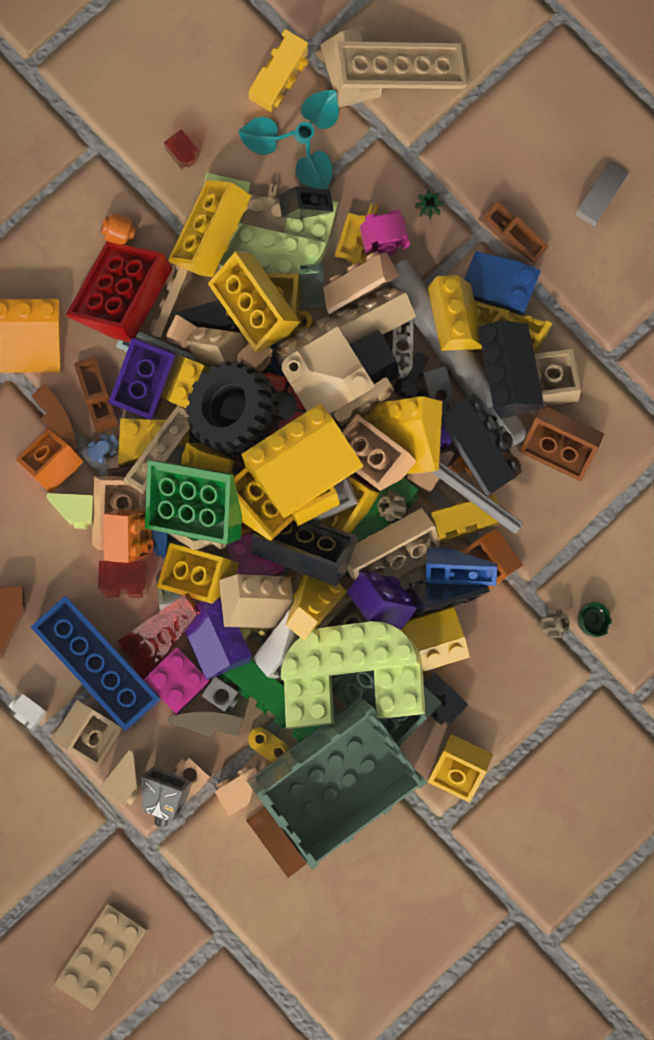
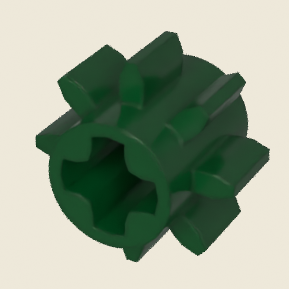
M427 190V194L424 196L422 194L418 195V199L421 202L416 203L415 208H420V217L426 215L431 220L432 215H440L441 211L437 207H442L444 201H438L439 193L434 195L430 193V190ZM432 202L433 206L430 205L428 208L425 206L426 203Z

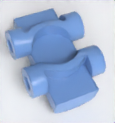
M105 433L99 437L101 441L98 443L94 440L88 444L90 449L86 450L93 463L98 461L100 464H103L108 460L105 455L110 454L111 457H114L119 453L117 449L119 442L114 434L109 436Z

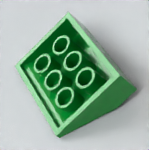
M151 459L147 460L145 529L227 545L241 539L242 513L233 474Z

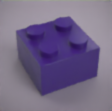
M361 571L347 592L368 622H383L403 629L417 609L411 600V595L400 585V580L391 575L384 576L376 572Z

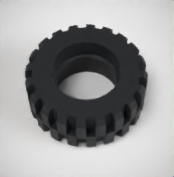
M225 361L220 363V366L217 364L211 366L209 372L204 371L199 376L201 379L198 382H194L192 394L189 393L187 398L190 401L189 405L186 406V414L190 415L187 418L189 427L192 428L194 436L199 438L203 444L224 454L238 455L270 436L268 434L271 428L274 429L277 424L274 422L275 417H279V409L276 408V405H279V397L275 395L276 389L265 375L241 362L234 361L231 363ZM243 389L246 403L242 415L232 425L222 427L220 421L222 404L230 394Z

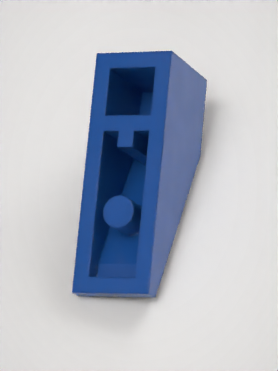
M427 548L426 583L496 586V563L453 549Z

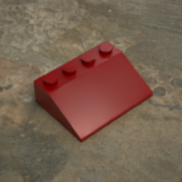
M106 241L68 309L66 316L113 339L131 342V339L137 336L169 277L172 267L163 253Z

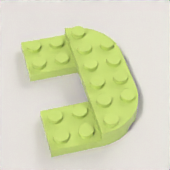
M207 173L205 181L232 182L248 194L250 192V182ZM332 201L334 210L332 213L301 219L287 218L284 233L241 224V217L239 226L229 242V247L224 253L219 267L221 268L234 252L251 253L266 273L299 274V278H301V276L309 271H313L326 254L339 205L338 202Z
M375 621L318 628L305 640L300 637L287 652L281 669V680L284 681L286 728L295 729L334 724L332 675L374 670L377 718L425 714L423 667L421 656L415 643L398 628L387 623Z

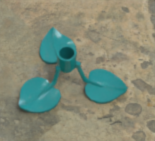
M335 90L317 92L304 101L301 107V115L310 122L300 123L295 131L291 130L286 134L276 136L278 132L277 125L267 117L255 118L239 129L238 133L243 144L252 152L260 155L273 153L276 149V140L294 136L298 143L306 145L307 157L299 159L296 164L295 172L298 180L310 188L327 189L332 179L331 160L323 151H316L311 155L310 140L314 135L313 123L319 129H328L336 123L339 116L337 92Z

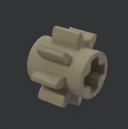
M389 492L388 496L382 495L378 502L379 516L385 517L386 521L395 522L396 518L402 519L406 512L405 498L400 497L398 493Z
M547 610V616H543L540 622L542 631L545 634L548 633V638L564 637L563 631H567L570 625L568 616L562 614V610Z

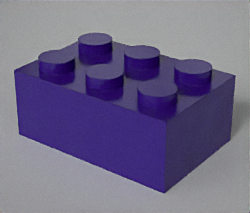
M139 337L132 338L108 403L150 420L156 418L180 353Z

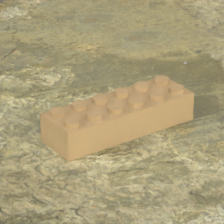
M388 286L381 287L375 291L376 294L358 299L352 307L339 309L336 312L337 315L331 318L320 319L316 322V326L310 329L304 328L297 332V336L279 341L272 350L282 374H284L282 363L285 358L337 326L350 345L377 329L384 335L415 318L416 315L406 292ZM292 362L289 365V369L292 372L297 371L298 364Z

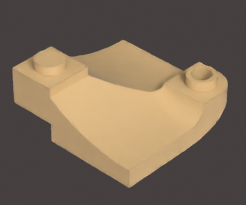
M338 326L291 354L282 363V371L306 411L321 403L327 412L331 414L375 387ZM292 362L298 364V370L295 372L289 369V365Z

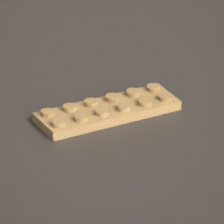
M337 41L334 44L340 88L464 89L467 86L460 43Z

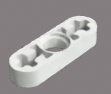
M412 319L403 324L406 327L403 334L400 335L401 326L391 330L390 350L397 361V365L400 362V358H403L402 366L404 370H400V366H398L400 373L398 378L407 377L413 366L414 324ZM404 342L408 349L401 351L396 347V343Z

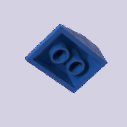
M475 251L464 280L471 284L475 300L523 316L541 270L518 261Z

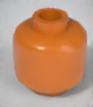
M111 213L109 217L105 216L103 220L101 234H104L105 241L125 245L128 239L133 240L136 227L132 226V219L130 217Z

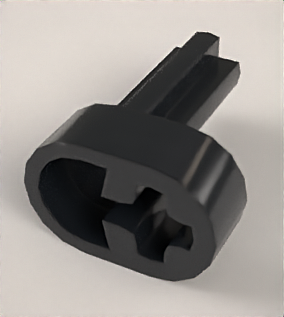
M416 352L409 375L405 378H398L393 386V391L405 399L424 397L426 395V392L415 385V382L429 357L425 356L422 352Z

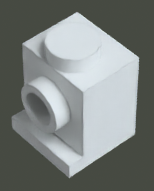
M24 694L21 697L16 696L9 705L16 712L13 717L24 725L28 721L29 725L27 727L33 731L47 713V711Z

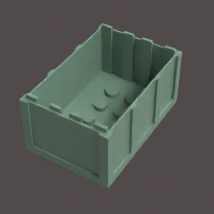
M361 697L334 716V724L320 726L247 781L311 870L319 865V861L343 843L347 844L353 840L355 834L383 813L386 815L390 812L395 804L416 788L420 789L427 784L423 776L413 768L377 718L378 713Z

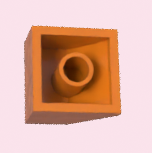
M49 428L16 459L49 493L58 489L62 482L83 463V460L73 449Z

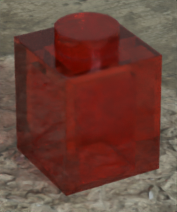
M182 129L164 142L165 150L181 170L186 166L189 168L197 162L199 151Z

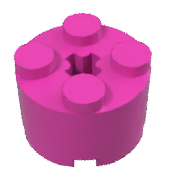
M393 210L380 216L377 213L369 214L365 217L366 221L360 225V232L367 256H369V253L376 251L379 254L387 252L388 256L396 254L398 248L403 246V250L410 246L405 219L401 215L400 210Z

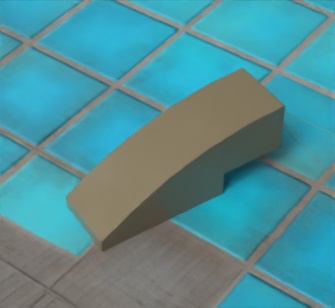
M191 712L170 716L167 722L210 738L213 737L215 730L238 737L244 719L217 712Z

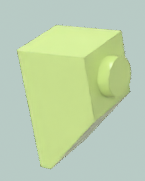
M47 493L46 498L70 525H74V529L84 530L88 529V526H93V495Z

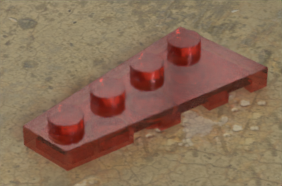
M189 593L184 594L118 640L142 680L156 668L201 613Z

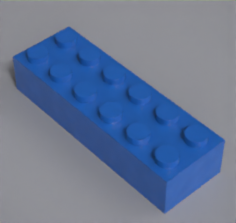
M66 596L30 627L124 731L128 732L161 702V699Z

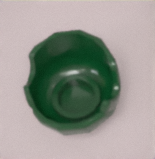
M596 601L586 603L580 608L577 615L578 627L584 634L597 638L608 634V628L612 624L609 609L603 603Z

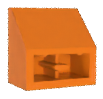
M145 509L117 510L103 514L104 561L130 563L152 555V530L145 529Z
M497 528L461 551L462 553L496 563V585L524 566Z

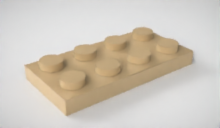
M107 904L54 985L94 1011L147 930Z

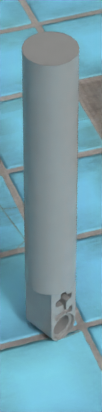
M405 259L394 265L399 277L387 283L388 286L406 292L416 315L412 319L443 365L446 366L464 395L468 397L475 393L476 397L482 400L485 406L484 410L495 421L500 436L507 440L508 449L523 442L527 437V430L518 416L500 419L495 412L487 372L472 350H440L428 288L409 260Z

